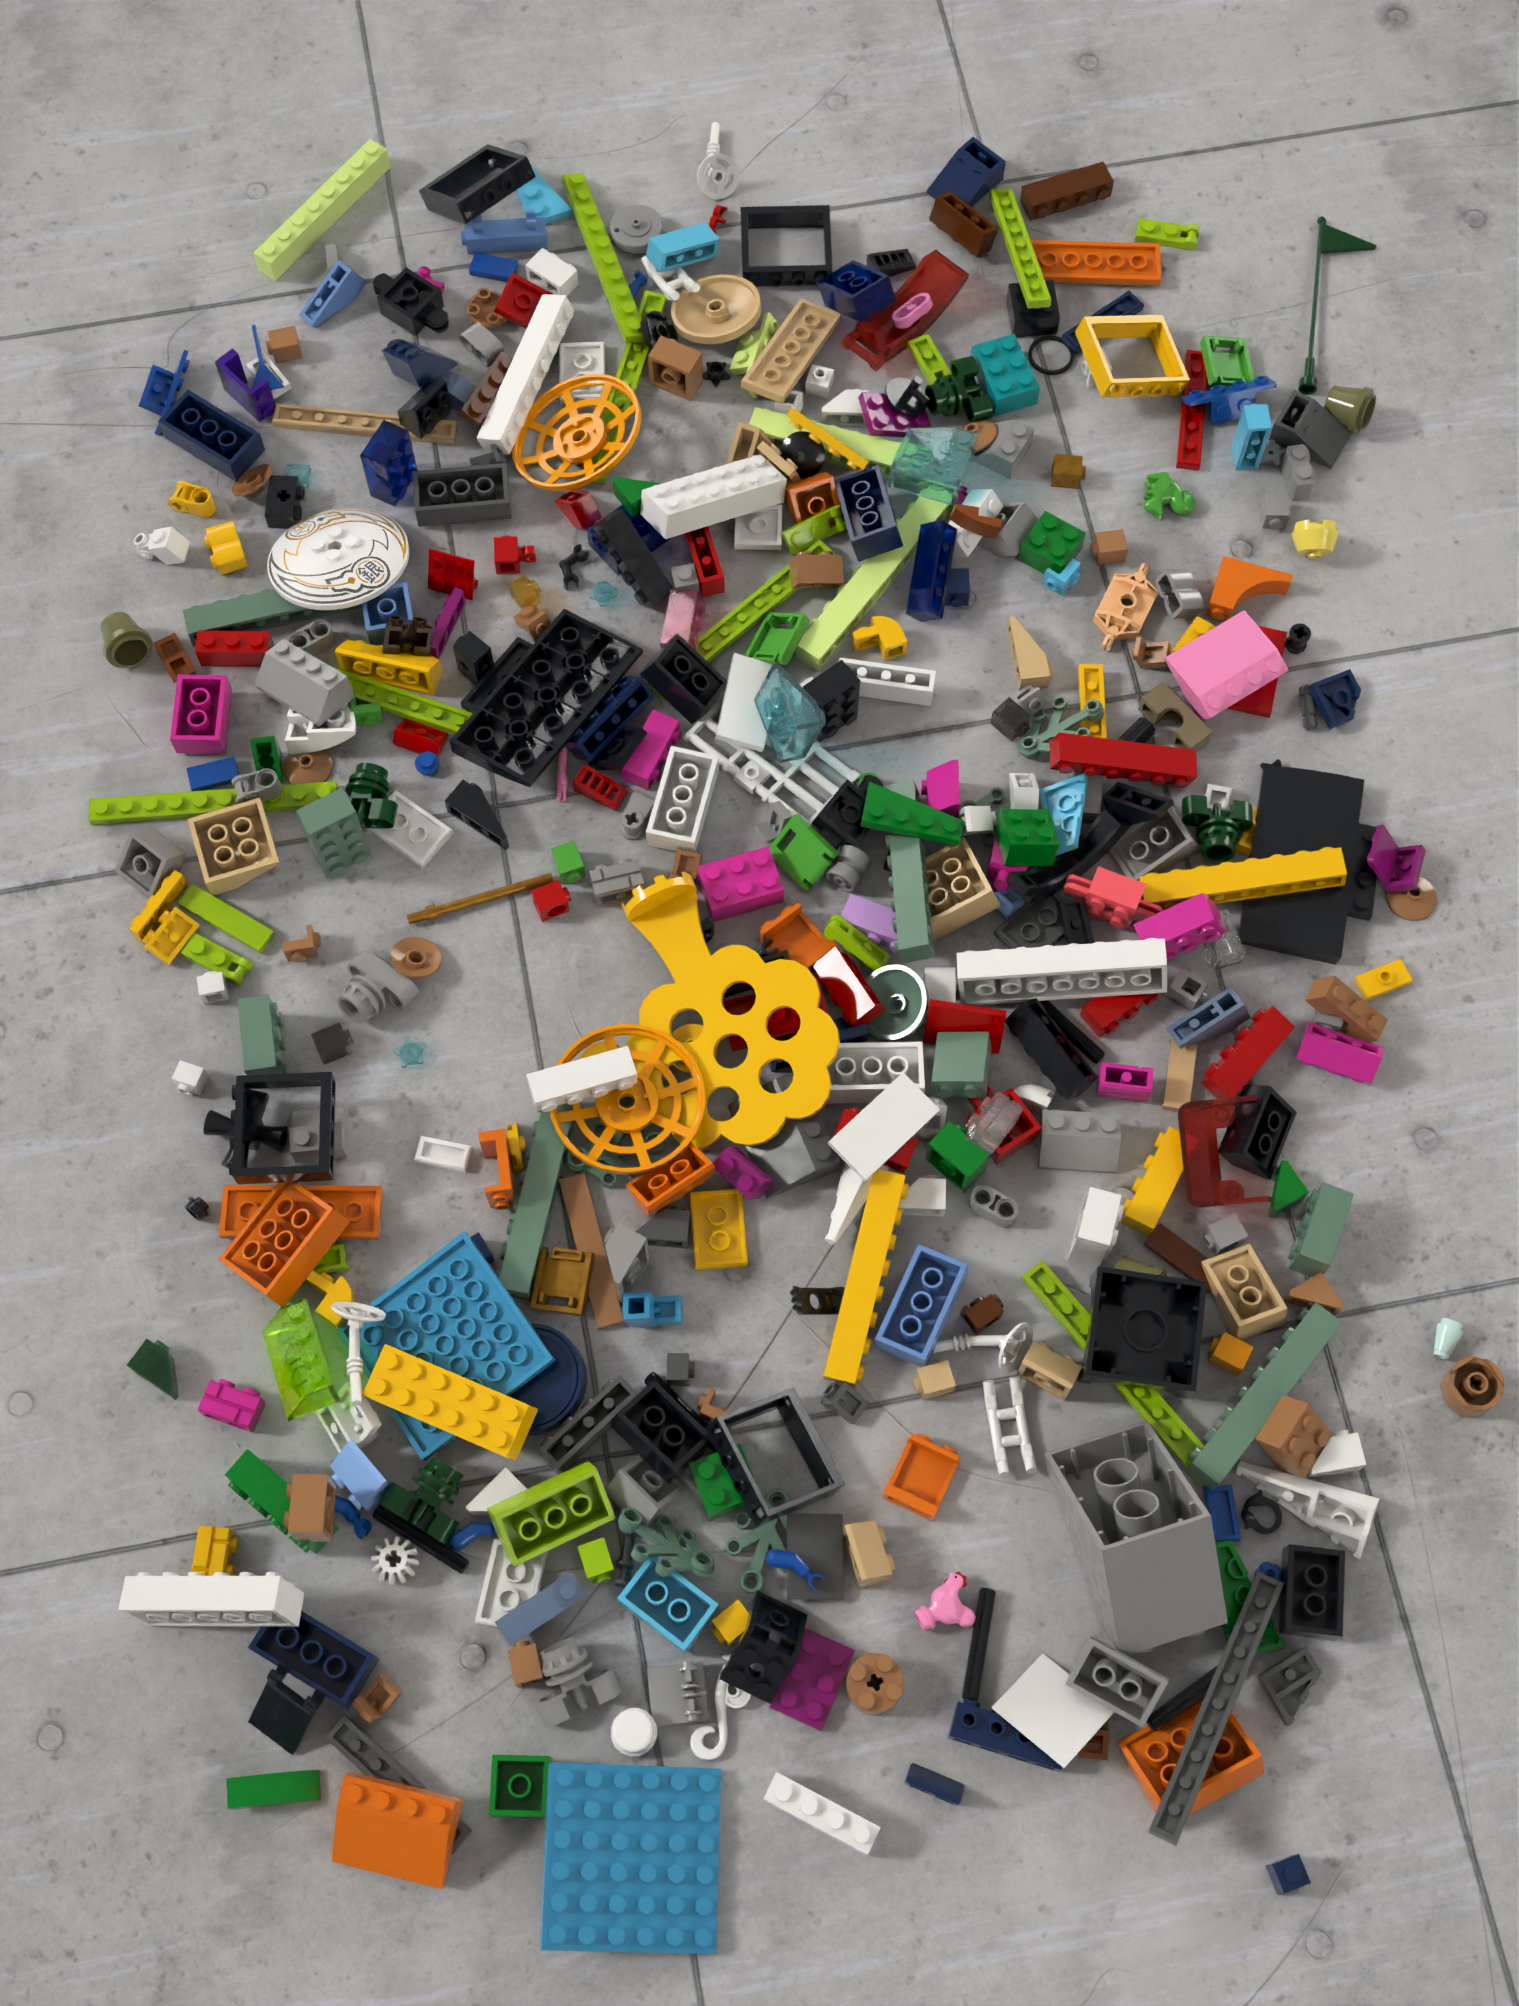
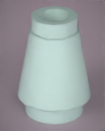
M1441 1318V1322L1437 1323L1434 1356L1449 1360L1450 1355L1464 1333L1461 1331L1463 1327L1461 1323Z

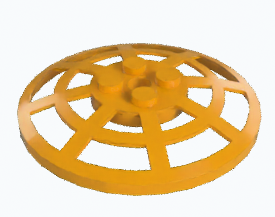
M604 374L582 375L552 387L533 403L519 432L516 443L512 448V457L516 469L533 486L550 491H567L580 488L603 477L627 455L638 436L642 413L635 393L619 378ZM588 386H604L600 399L592 398L574 402L571 391ZM612 388L624 393L632 402V405L623 413L615 404L608 401ZM561 396L563 397L566 407L557 412L546 425L535 421L536 417L548 405ZM596 406L593 414L578 413V409ZM608 409L616 418L605 425L600 418L604 410ZM635 413L632 432L627 442H622L625 433V421ZM569 414L570 419L565 421L558 430L553 428L562 418ZM619 426L616 441L606 442L608 432ZM529 429L539 432L540 435L536 443V455L523 458L522 449L526 433ZM548 436L554 438V449L544 453L546 438ZM601 450L609 451L599 462L593 465V457ZM616 451H619V453L610 462H608L601 469L595 472V470L600 468L603 464H605L614 455ZM559 456L564 462L557 470H554L546 461ZM539 463L541 468L551 477L544 483L539 482L530 476L525 466ZM572 464H584V470L566 473ZM586 475V477L576 481L555 484L560 478H576Z
M638 1024L606 1026L592 1031L576 1041L567 1049L557 1066L571 1062L584 1048L602 1039L605 1041L607 1051L617 1049L614 1036L636 1035L657 1041L650 1055L630 1051L632 1060L645 1063L640 1073H637V1083L629 1089H614L608 1091L604 1096L596 1097V1106L581 1109L579 1102L572 1105V1111L557 1112L556 1108L550 1111L551 1121L557 1135L567 1149L587 1165L615 1174L648 1172L662 1167L677 1158L695 1138L702 1123L705 1110L703 1077L691 1054L668 1034L652 1027ZM665 1047L671 1049L683 1060L692 1075L691 1079L678 1083L670 1069L659 1061ZM654 1068L666 1078L670 1085L669 1087L656 1090L653 1083L648 1079ZM696 1088L697 1111L694 1123L689 1128L677 1123L681 1113V1093ZM673 1096L674 1108L671 1119L657 1114L658 1101ZM623 1097H631L635 1103L632 1107L625 1108L619 1102ZM599 1116L600 1120L607 1126L600 1138L588 1128L584 1119ZM576 1121L582 1133L595 1144L587 1156L571 1143L563 1131L561 1123ZM650 1123L664 1128L656 1138L644 1143L641 1130ZM616 1132L630 1133L634 1146H617L609 1142ZM671 1132L685 1137L681 1145L671 1154L654 1163L650 1162L647 1150L661 1144ZM604 1150L617 1154H637L640 1166L633 1168L614 1167L597 1162Z

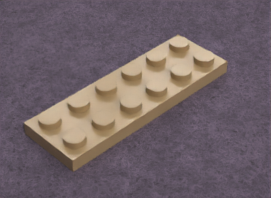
M800 298L741 380V388L782 404L841 321V313Z

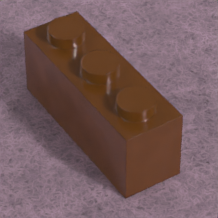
M951 191L936 197L929 220L938 229L943 230L955 242L961 244L970 254L976 257L991 251L998 231L997 226Z

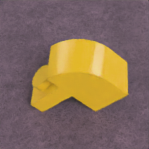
M874 616L872 617L870 627L864 626L852 632V646L855 652L877 645L884 661L905 655L907 652L908 641L901 626L889 617Z
M312 1270L306 1280L311 1287L325 1295V1298L315 1312L319 1318L338 1329L348 1319L336 1314L331 1309V1306L334 1302L356 1303L355 1295L342 1276L335 1282L328 1274L322 1272L319 1275Z

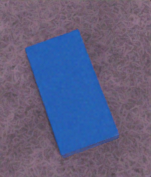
M475 252L469 268V274L508 282L511 273L516 274L518 260Z
M235 756L186 768L192 791H204L231 784V780L235 776L240 775Z
M1232 1485L1217 1486L1213 1491L1208 1487H1204L1206 1509L1211 1515L1215 1543L1229 1540L1239 1542L1241 1536Z

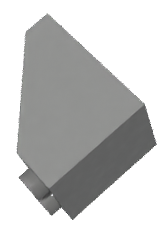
M1147 1420L1044 1453L1049 1480L1099 1618L1116 1650L1127 1656L1132 1654L1144 1655L1151 1652L1156 1646L1183 1637H1199L1205 1634L1208 1629L1228 1623L1211 1515Z

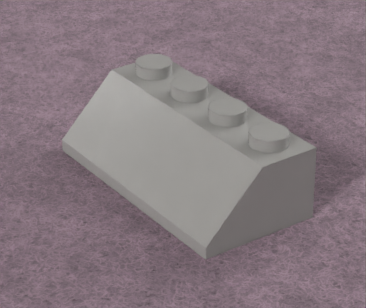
M282 639L265 653L255 681L257 689L318 726L355 698L349 679L345 674L285 639Z

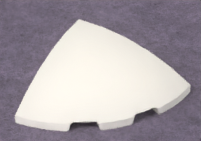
M348 703L320 726L289 708L287 714L289 727L285 738L289 755L321 751L338 745L356 734L355 715L348 707Z

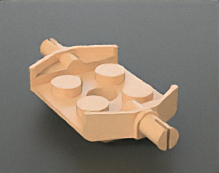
M1141 563L1138 572H1135V574L1114 575L1093 619V622L1106 635L1101 644L1103 650L1106 647V651H1110L1114 640H1131L1138 637L1144 621L1158 596V590L1146 579V575L1150 570L1148 564L1145 567L1146 563ZM1129 599L1133 602V605L1125 606L1121 603V600Z

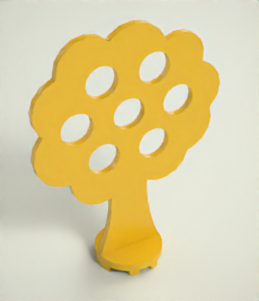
M681 872L683 877L667 879L664 875L653 878L656 884L646 889L639 885L632 890L634 897L626 905L622 902V908L628 921L653 945L675 981L674 984H665L652 990L643 1000L639 1011V1025L652 1027L674 1038L671 1025L675 1016L685 1010H695L702 1016L704 1023L700 1036L692 1042H679L697 1063L705 1087L704 1115L692 1143L699 1150H703L713 1146L723 1135L739 1145L755 1146L764 1144L780 1132L787 1119L802 1120L812 1117L825 1106L830 1097L832 1085L828 1067L838 1053L840 1046L839 1030L831 1016L819 1008L821 994L818 982L807 967L794 960L784 959L765 963L756 951L742 945L723 947L711 955L701 928L697 903L698 890L691 875L687 872ZM739 982L751 985L756 994L755 1004L752 1009L742 1015L728 1013L723 1004L726 990ZM781 1008L795 1010L799 1014L801 1021L797 1034L786 1041H778L772 1038L767 1028L768 1019L771 1014ZM631 1035L626 1046L629 1047V1051L650 1055L657 1041ZM737 1035L744 1038L747 1042V1057L738 1067L732 1069L724 1068L716 1061V1047L724 1037ZM665 1047L659 1059L666 1067H670L677 1062H683L668 1047ZM633 1060L636 1072L640 1073L645 1063ZM784 1060L790 1064L794 1074L789 1088L777 1094L765 1091L760 1082L762 1069L770 1061ZM654 1068L648 1079L653 1083L656 1090L665 1088L664 1076ZM723 1087L732 1088L739 1095L740 1107L738 1112L730 1120H714L709 1115L707 1109L710 1095ZM696 1088L681 1095V1113L677 1123L689 1128L694 1123L697 1111ZM673 1096L658 1101L657 1114L671 1119L674 1108ZM672 1132L673 1137L681 1144L685 1137Z

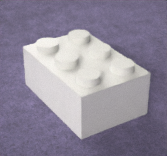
M1093 1187L1089 1188L1079 1212L1068 1257L1069 1260L1095 1267L1100 1266L1102 1260L1107 1261L1109 1253H1111L1113 1246H1115L1118 1230H1115V1228H1117L1124 1210V1205L1120 1204L1122 1195Z

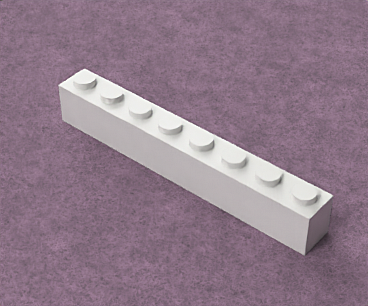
M542 294L477 436V440L485 453H491V445L495 444L498 452L502 451L504 455H510L538 390L541 388L543 379L549 370L553 357L557 353L562 337L565 335L567 326L573 317L574 309L566 295Z

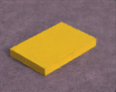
M739 1189L689 1192L695 1271L748 1267L742 1192L739 1193Z

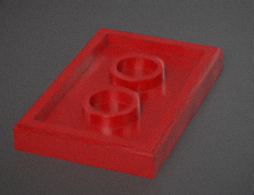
M930 999L923 1043L936 1044L938 1032H989L992 1045L991 1053L999 1054L1007 1011Z

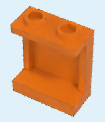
M799 902L794 906H787L774 921H767L760 930L761 943L767 939L773 940V943L767 947L768 951H772L776 947L780 950L779 952L788 950L791 960L807 967L811 973L816 971L813 967L816 962L834 947H838L834 940H827L802 912V905Z
M505 1129L478 1132L479 1143L485 1159L497 1157L500 1184L498 1186L485 1187V1195L489 1206L496 1210L508 1209L511 1207L510 1205L514 1204L515 1188Z
M910 1434L882 1498L927 1520L933 1521L961 1457L956 1455L957 1451L949 1446L942 1445V1447L931 1443L932 1439L924 1434Z

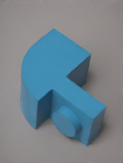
M650 1292L623 1293V1320L628 1325L638 1328H659L661 1325L683 1324V1298L681 1295L654 1297Z

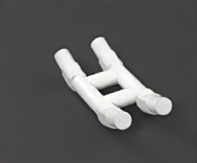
M646 256L642 257L641 261L649 277L654 280L667 299L678 300L679 293L675 289L683 286L689 292H698L700 290V285L693 281L681 267L660 273ZM675 275L678 277V279L668 283L664 280Z
M1020 1376L1009 1378L1014 1408L997 1410L994 1381H983L984 1400L993 1443V1452L1001 1478H1006L1010 1475L1004 1447L1020 1445L1026 1472L1028 1474L1037 1472L1025 1413ZM1016 1418L1018 1435L1002 1437L1000 1420Z

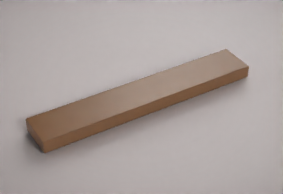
M582 1173L559 1179L577 1250L584 1252V1263L587 1252L595 1254L589 1297L598 1330L623 1324V1316L585 1174Z

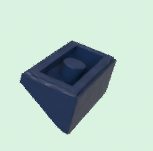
M915 1763L910 1765L904 1781L905 1785L955 1806L960 1804L965 1788L964 1784Z

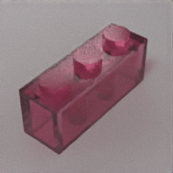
M698 589L670 590L660 640L661 648L678 633L695 650L698 649V632L702 630L701 615L705 613V600L701 599Z

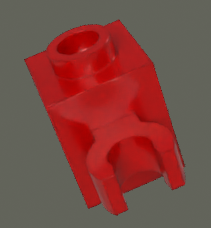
M505 535L494 537V563L497 575L520 573V561L526 563L536 562L534 545L519 548L517 536Z

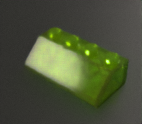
M305 1298L281 1307L263 1329L262 1334L288 1421H291L341 1400L314 1313L307 1299Z

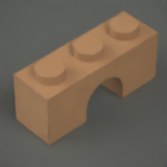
M1336 976L1315 979L1305 998V1001L1322 1015L1334 1014L1343 1018L1344 1022L1340 1030L1346 1035L1367 1042L1378 1041L1388 1019Z

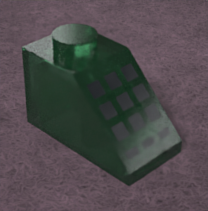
M146 1339L127 1366L134 1373L176 1400L179 1393L174 1358L168 1353L170 1348L159 1340L153 1343Z

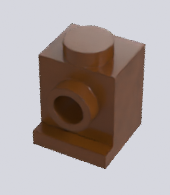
M990 1294L986 1298L980 1296L970 1304V1309L967 1305L962 1307L960 1315L974 1334L978 1335L1002 1318L1004 1312L1002 1308L1004 1305L996 1294Z

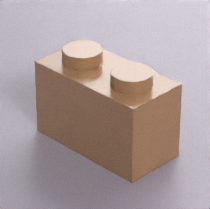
M801 551L789 560L791 589L837 588L844 583L842 555H834L833 551L820 552L819 555H811L810 551Z

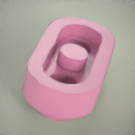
M928 293L917 294L899 307L892 314L895 327L907 329L921 316L927 314L933 306L930 295Z

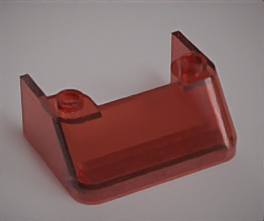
M1258 1095L1187 1102L1180 1107L1178 1123L1187 1200L1191 1205L1198 1208L1272 1203V1197L1270 1196L1245 1198L1244 1189L1240 1183L1234 1180H1221L1216 1129L1227 1128L1233 1124L1236 1117L1235 1106L1261 1103V1098Z

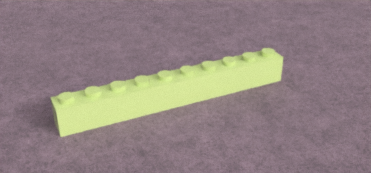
M934 480L928 487L924 486L915 503L911 502L905 510V515L901 519L898 518L896 520L903 547L866 559L860 568L857 567L853 571L849 582L840 586L837 596L833 601L829 600L826 603L823 613L811 621L808 631L803 634L796 648L795 657L815 670L820 671L951 513L955 506L956 493Z

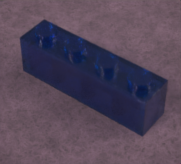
M943 520L920 525L906 609L907 615L920 622L943 619L957 529Z

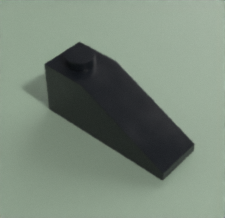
M462 779L445 800L447 812L507 850L509 847L507 836L485 798L482 789L477 784H469Z
M1117 782L1102 796L1106 809H1115L1131 825L1157 820L1174 805L1172 799L1121 782Z

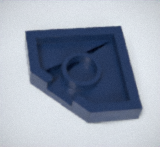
M1351 669L1312 683L1308 687L1330 730L1354 719L1356 711L1354 708L1357 699H1359L1361 689Z

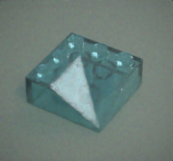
M957 427L909 428L891 465L888 487L955 506L976 451L978 433Z
M774 663L763 681L754 702L779 764L806 757L825 725V715L820 710L817 701L778 663Z

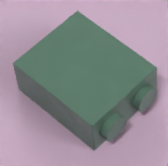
M989 1032L937 1033L931 1080L935 1097H987L992 1052Z

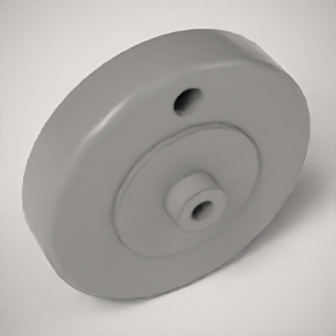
M644 205L626 206L617 211L610 221V236L613 243L627 253L640 254L647 252L649 237L663 234V222L660 215L652 208Z

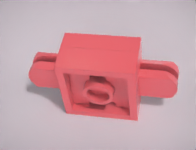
M1101 867L1097 868L1093 881L1071 874L1067 877L1066 884L1063 887L1065 895L1072 898L1083 897L1089 918L1103 920L1117 929L1124 928L1129 930L1133 920L1140 922L1163 911L1160 906L1141 899L1146 886L1145 883Z

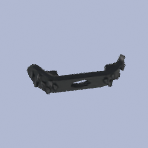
M793 1286L790 1294L793 1296L791 1302L795 1304L792 1308L798 1315L839 1314L845 1288H800ZM811 1294L815 1295L818 1299L819 1306L817 1309L810 1303Z

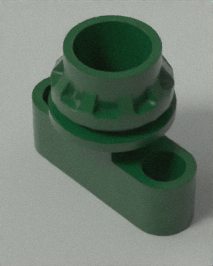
M973 356L951 361V374L937 378L933 384L925 387V395L930 398L927 408L932 415H958L961 413L963 406L970 423L993 417V407L989 395L981 396L979 391L982 390V385L976 384L974 378L979 373V368Z
M373 763L358 764L355 772L349 777L345 791L350 796L349 800L357 813L362 828L391 829L394 827L398 804L388 799L390 788L387 781L388 771Z
M1188 795L1182 799V821L1186 825L1197 827V843L1206 860L1216 863L1226 862L1236 854L1235 848L1239 845L1240 832H1246L1253 828L1252 805L1245 801L1233 800L1230 811L1222 810L1220 803L1213 804V809L1207 808V796Z
M432 1457L428 1464L420 1467L417 1471L421 1474L420 1478L417 1479L413 1476L411 1479L420 1485L415 1495L391 1481L378 1504L447 1545L460 1523L439 1511L438 1508L443 1500L453 1505L455 1501L450 1499L452 1494L458 1495L460 1491L459 1482L463 1474L437 1458Z

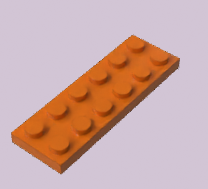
M1030 240L1045 281L1054 280V283L1160 286L1161 260L1160 244Z
M224 1185L219 1230L220 1238L235 1239L276 1185ZM301 1185L350 1221L337 1239L380 1240L382 1186Z

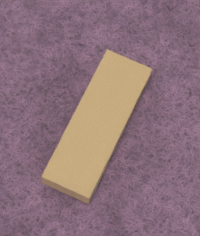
M1171 1037L1162 1109L1188 1113L1198 1043L1180 1049Z

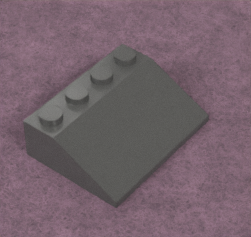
M791 1072L775 1078L762 1087L769 1093L777 1094L789 1088L794 1074ZM740 1099L728 1105L732 1117L739 1110ZM819 1112L812 1117L802 1120L787 1119L780 1132L764 1144L755 1146L744 1145L750 1160L774 1180L765 1192L767 1199L839 1171L840 1159L837 1153L827 1144L831 1139Z

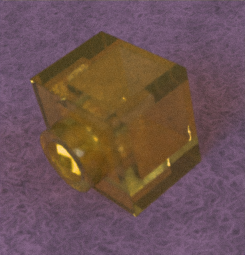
M525 574L509 584L511 597L522 609L531 604L537 606L541 603L540 587L534 580L530 581Z

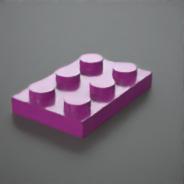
M862 392L858 397L871 436L930 439L934 434L926 410L918 417H908L898 413L890 406L885 393Z
M805 1628L800 1654L769 1708L822 1732L855 1650Z

